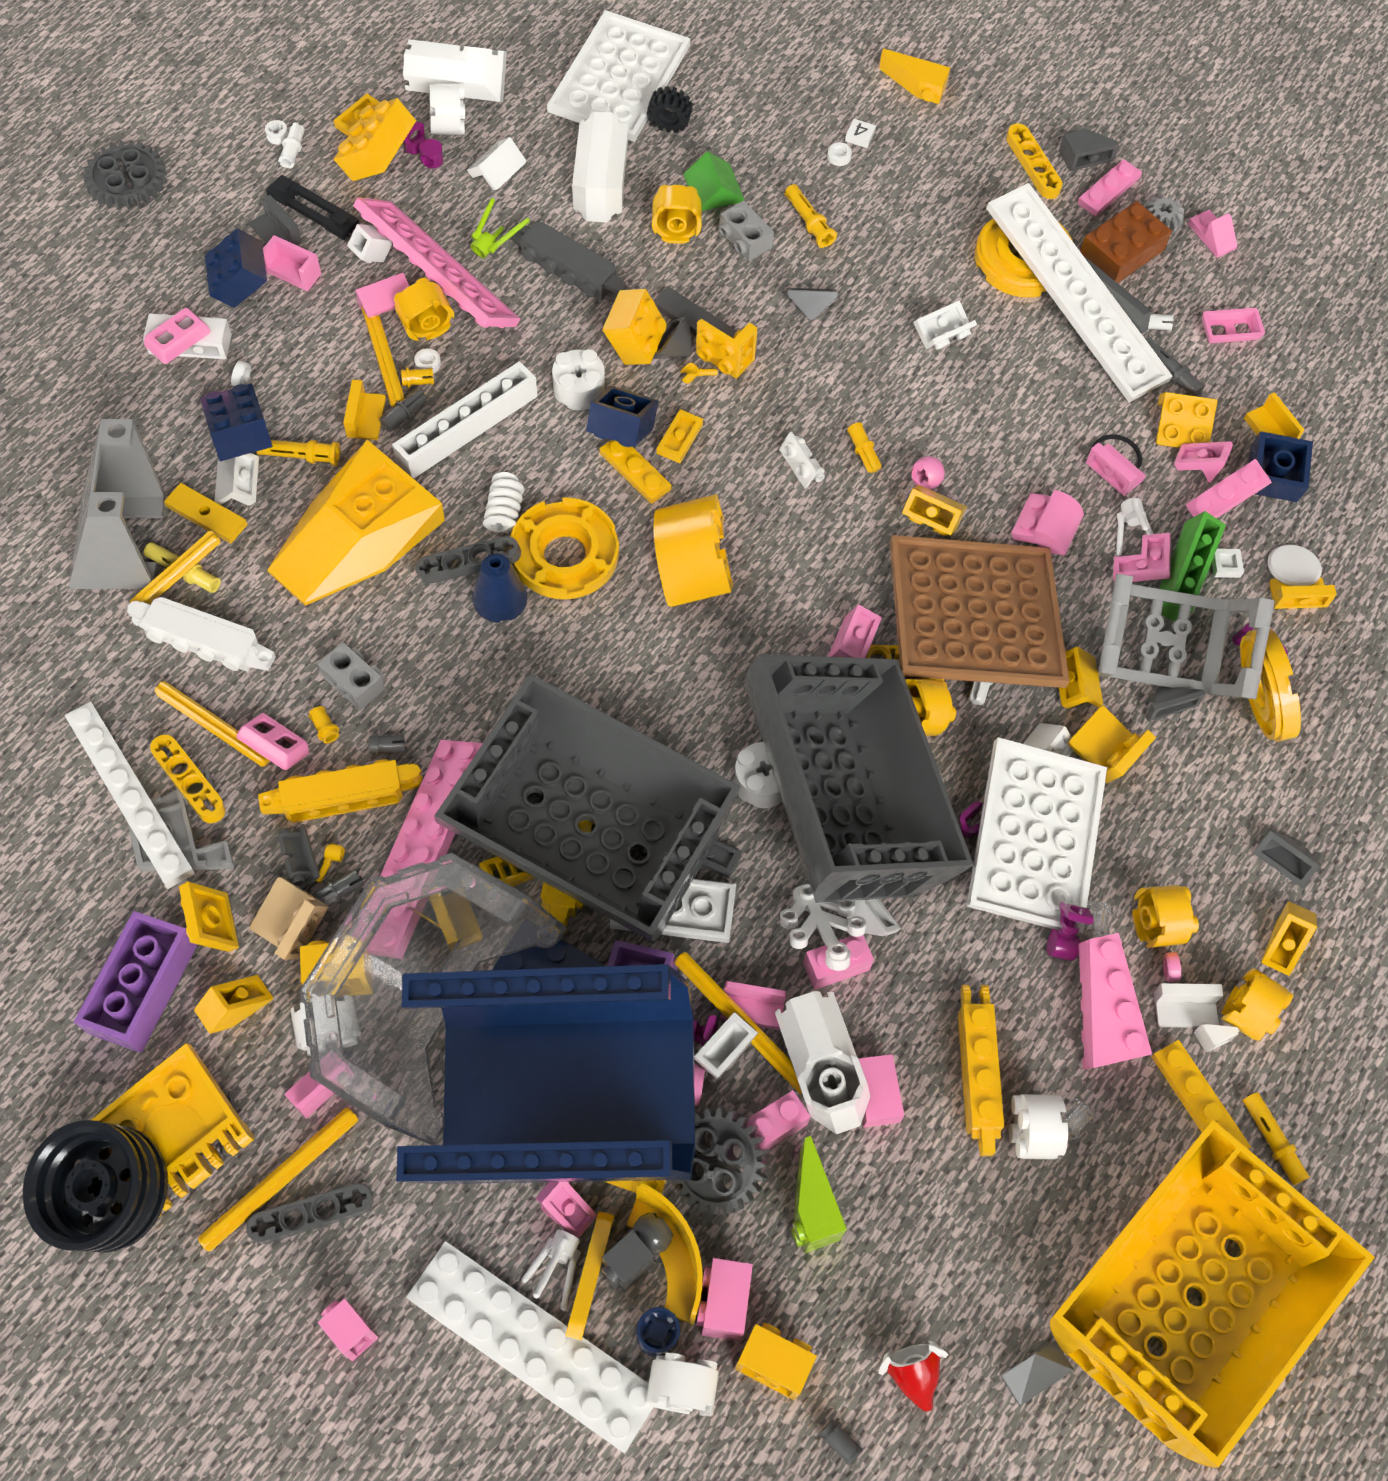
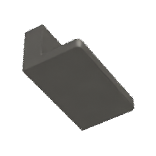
M268 195L261 199L265 213L250 221L249 224L264 243L267 244L274 235L295 245L302 242L298 225L272 196Z

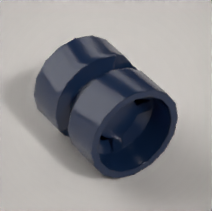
M656 1307L649 1309L643 1313L638 1321L636 1333L638 1345L644 1353L655 1358L656 1356H665V1353L673 1352L678 1344L680 1335L678 1319L674 1313L666 1308Z

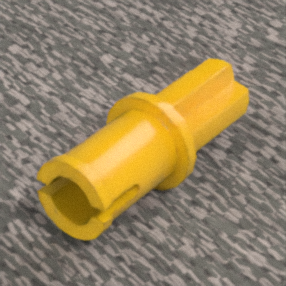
M861 422L854 423L847 428V432L856 447L854 451L860 456L867 472L875 473L881 468V463L873 448L875 444L869 440Z

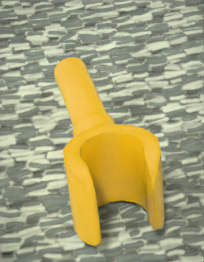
M688 363L680 373L687 374L682 381L689 384L697 376L717 375L718 370L698 369L695 364Z
M336 844L326 846L323 865L319 870L320 877L315 880L316 882L321 884L329 867H331L332 861H343L345 854L343 846Z

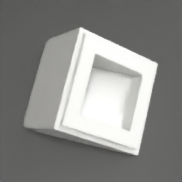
M1202 1024L1194 1031V1034L1204 1051L1208 1053L1230 1042L1240 1031L1238 1027Z

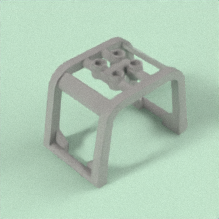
M1116 574L1098 675L1171 688L1201 689L1206 694L1247 699L1257 698L1275 600L1265 598L1232 600L1210 598L1132 584L1133 576ZM1130 596L1152 600L1150 614L1143 621L1146 629L1144 642L1138 648L1139 655L1142 657L1139 671L1117 667ZM1163 602L1180 605L1178 618L1171 624L1172 633L1170 631L1159 632L1164 625V619L1161 616ZM1191 607L1214 610L1201 681L1178 677L1180 664L1187 657L1185 644L1187 635L1192 630V624L1189 621ZM1231 612L1249 613V627L1257 628L1250 668H1241L1235 685L1220 684L1218 679ZM1157 643L1160 646L1171 645L1166 651V658L1169 661L1167 675L1150 673L1153 658L1159 653Z

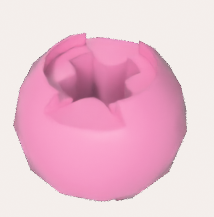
M921 457L912 466V479L916 485L934 489L944 480V466L935 457Z

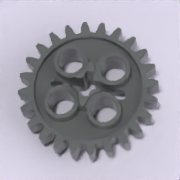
M120 141L117 147L110 143V149L107 150L101 147L102 153H93L95 160L88 159L89 166L84 167L85 175H83L92 199H97L100 205L106 202L108 208L116 204L118 210L123 205H126L128 210H130L134 203L136 206L141 207L140 201L150 203L149 196L157 198L156 190L163 191L162 184L167 182L165 178L167 172L162 157L160 158L158 151L153 152L151 146L144 148L142 142L134 146L133 141H130L128 145H124L123 141ZM118 161L122 162L133 189L128 188Z
M721 1107L717 1108L716 1113L713 1108L705 1109L704 1114L702 1112H695V1149L706 1156L718 1155V1160L704 1156L701 1157L694 1153L691 1180H674L672 1183L673 1185L682 1183L683 1188L679 1195L690 1194L689 1205L697 1204L700 1201L699 1211L701 1212L707 1211L709 1207L712 1215L719 1214L721 1208L724 1214L732 1213L733 1207L736 1210H741L744 1208V1202L751 1203L754 1201L751 1192H762L763 1189L757 1182L768 1179L761 1172V1168L770 1166V1163L762 1160V1156L769 1153V1149H760L759 1146L765 1140V1137L754 1136L758 1126L752 1125L747 1127L748 1116H742L737 1120V1110H730L727 1114L726 1108ZM707 1132H710L713 1136L711 1148L705 1142ZM736 1142L742 1148L740 1159L733 1152V1146ZM719 1161L743 1167V1172L741 1173V1171L730 1165L719 1166ZM698 1162L704 1169L702 1178L696 1174L695 1169ZM726 1173L730 1175L733 1181L731 1190L727 1189L724 1185Z

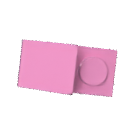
M1207 210L1190 218L1188 222L1190 228L1217 258L1237 248L1232 218L1229 213L1217 218L1210 210Z
M1231 441L1182 444L1174 465L1178 471L1202 470L1207 481L1210 483L1224 467L1233 444Z
M549 1182L535 1198L541 1204L540 1208L562 1229L577 1238L584 1233L597 1217V1214L568 1182Z

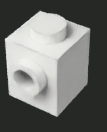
M357 224L347 246L361 260L367 263H372V261L384 262L393 242L388 237L379 234L376 226Z

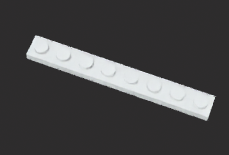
M92 702L64 715L166 888L169 889L195 875Z

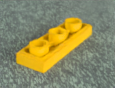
M182 483L164 501L168 509L207 531H213L219 538L230 544L248 525L246 519Z

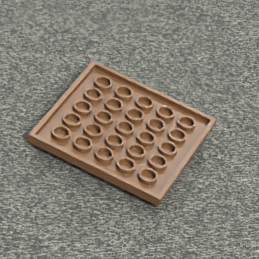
M891 536L890 554L899 663L904 676L1059 688L1067 687L1069 675L1050 548Z

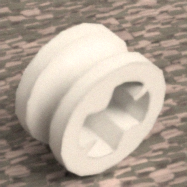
M273 120L265 126L267 139L272 144H282L283 139L288 136L287 126L283 121Z

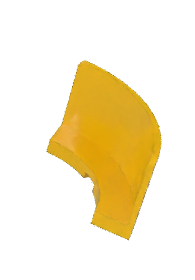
M717 494L655 510L653 522L655 551L661 583L669 607L731 593L734 584L726 550H720L719 544L721 542L720 539L724 538V516Z
M638 1182L636 1201L626 1227L633 1230V1226L638 1218L646 1213H656L669 1226L673 1233L671 1244L666 1251L659 1254L667 1278V1298L664 1308L674 1313L677 1319L694 1325L701 1299L703 1279L702 1262L694 1234L680 1211L666 1197L650 1186Z

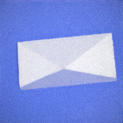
M880 899L854 900L855 913L850 917H846L848 920L854 916L865 919L866 934L886 936L896 933L901 929Z
M734 1012L694 1056V1059L718 1079L735 1063L758 1032Z

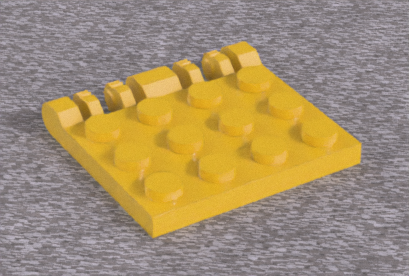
M187 1043L92 1119L93 1121L134 1128L151 1138L164 1157L168 1173V1184L174 1193L181 1198L189 1192L184 1181L189 1187L195 1189L213 1174L207 1161L200 1155L201 1152L216 1169L224 1164L221 1155L211 1145L214 1141L219 1139L224 1149L234 1156L240 1151L238 1145L245 1148L255 1140L253 1133L247 1124L241 1120L193 1046ZM176 1172H179L180 1175L182 1176V1178H180V1177L176 1174ZM168 1194L163 1207L165 1211L173 1205Z

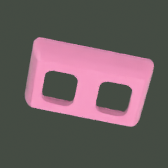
M184 308L147 334L144 339V346L162 363L167 364L207 336L211 330L189 308ZM185 318H191L195 323L189 328L183 330L177 325ZM167 331L174 337L166 344H161L156 340Z
M1257 308L1203 312L1202 322L1210 344L1258 340L1265 334ZM1235 324H1247L1250 333L1237 334ZM1222 325L1226 335H1213L1210 326Z
M261 713L243 725L236 736L237 739L284 770H288L309 755V747L304 739L265 713ZM259 724H263L264 726L269 728L270 731L267 733H261L260 731L255 729V727ZM284 738L293 746L286 749L277 744L276 741Z

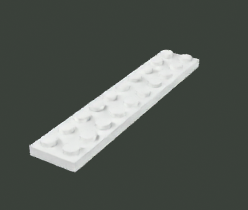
M1029 183L988 203L986 208L1129 403L1170 381L1173 376Z

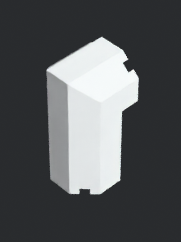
M408 39L407 44L412 46L411 50L406 49L404 54L403 77L404 80H409V85H405V90L429 93V84H464V98L503 102L506 51Z
M593 112L589 115L588 120L584 121L583 119L579 123L572 183L573 209L577 213L579 211L586 221L608 222L611 220V216L622 212L628 147V124L624 121L623 124L620 123L618 116L614 113Z
M813 991L790 999L785 1003L787 1010L781 1013L779 1008L775 1015L811 1118L835 1134H839L861 1126L870 1099V1092L834 992H827L828 997H822L820 991Z

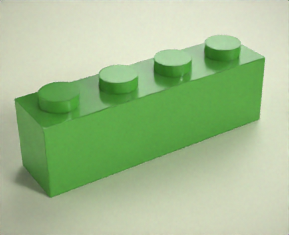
M1206 511L1186 521L1171 557L1170 579H1162L1159 589L1199 596L1226 525ZM1163 602L1161 614L1169 620L1175 621L1178 618L1180 605Z

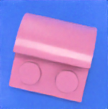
M1054 490L1051 496L1030 493L1011 532L1012 538L1017 541L1038 544V547L1050 548L1051 553L1065 556L1084 516L1083 509L1073 497L1061 491Z

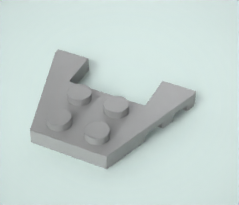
M209 768L201 770L200 772L214 788ZM192 784L188 788V793H198L202 790L203 784ZM177 787L175 791L163 798L159 796L151 801L193 870L235 868L227 840L197 849L186 806L188 802ZM128 824L139 870L156 871Z

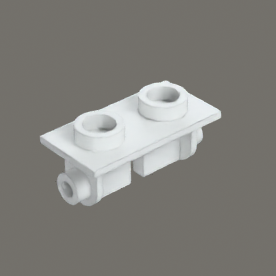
M790 432L779 450L804 489H806L812 480L816 482L822 481L825 478V470L815 458L810 459L813 454L806 445L805 440Z

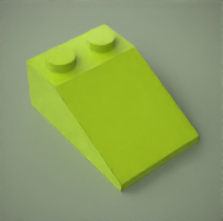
M811 1136L804 1139L799 1151L793 1228H790L796 1247L802 1246L804 1254L840 1241L847 1231Z

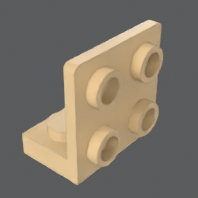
M278 877L252 921L250 930L277 946L278 948L274 954L282 959H300V946L308 945L329 906L285 878Z

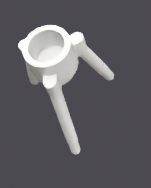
M1139 498L1125 500L1120 506L1122 512L1116 515L1118 520L1117 556L1122 555L1125 522L1129 526L1141 524L1142 529L1146 530L1147 535L1154 534L1147 520L1142 501Z
M557 1230L553 1238H548L545 1247L521 1279L523 1283H526L547 1255L551 1258L533 1294L534 1298H539L557 1262L566 1264L570 1260L560 1306L563 1311L567 1309L576 1264L581 1255V1252L577 1250L580 1243L577 1237L566 1231Z

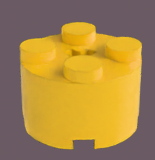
M662 185L659 187L652 202V229L655 234L657 232L661 236V240L667 243L684 244L689 242V238L695 234L697 236L702 227V203L698 192L692 186Z
M428 278L418 279L415 284L394 296L395 311L411 339L419 341L418 338L426 337L427 340L443 335L450 328V320L452 317L454 319V312L442 288L438 284L430 282Z
M905 679L926 736L940 735L956 717V709L952 705L951 695L946 682L935 679Z
M1187 886L1140 888L1136 892L1134 900H1139L1138 909H1132V917L1137 936L1140 941L1148 943L1145 945L1146 947L1183 945L1190 940L1192 933L1198 931L1199 922L1197 917L1193 915L1190 902L1191 892Z
M1252 968L1242 977L1246 983L1239 988L1235 986L1222 1008L1221 1014L1224 1016L1221 1019L1233 1027H1238L1240 1032L1251 1039L1259 1041L1266 1032L1271 1035L1276 1031L1281 1023V1019L1278 1016L1282 1009L1288 1007L1294 995L1284 986L1259 970Z

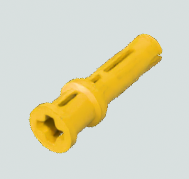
M792 184L787 187L784 195L805 221L806 230L814 235L817 245L820 248H824L833 244L837 238V233L827 225L825 216L815 211L798 185Z
M271 440L273 447L257 451L258 455L306 459L310 464L326 462L331 463L332 466H337L341 450L339 442L325 444L318 443L317 440H310L307 443Z

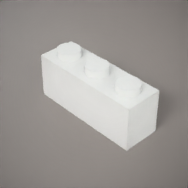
M149 314L143 340L147 334L174 315ZM187 317L177 325L185 330L195 322ZM199 317L209 327L211 332L179 356L227 359L232 335L227 319ZM167 331L156 340L161 344H166L174 337Z

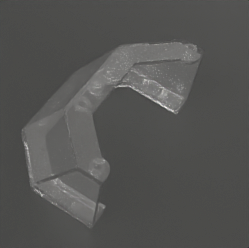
M453 853L440 856V860L427 864L422 862L398 870L399 873L388 877L379 876L370 879L300 988L301 1003L305 1005L306 1019L303 1020L306 1045L310 1047L312 1062L309 1063L310 1077L383 1126L430 1145H434L445 1126V1119L442 1112L436 1109L427 1049L444 1023V1017L441 1008H402V975L404 973L476 971L480 963L533 946L544 949L551 948L559 941L567 928L526 894Z

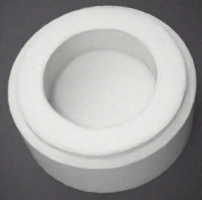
M833 143L828 148V161L836 166L846 165L851 160L852 150L845 143Z
M422 349L414 357L416 369L433 368V373H435L441 366L440 355L433 349Z
M240 360L236 363L231 377L232 386L247 383L251 373L249 363Z

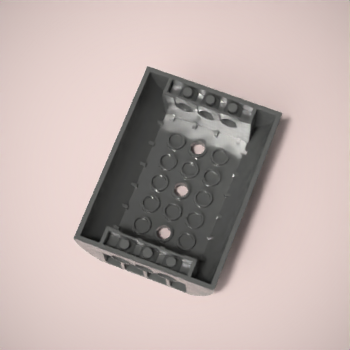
M759 654L746 673L745 688L816 903L911 897L936 887L973 866L971 856L898 659ZM810 737H811L812 739L816 740V741H817V744L814 743V742L810 739ZM828 789L834 791L835 795H832Z
M530 674L434 816L435 821L439 825L654 942L664 931L718 839L735 802L740 785ZM531 793H539L542 795L543 801L539 804H531L528 802L527 796ZM582 821H590L594 824L595 828L593 831L586 833L581 831L578 825ZM634 849H642L647 857L642 861H636L630 856V852Z

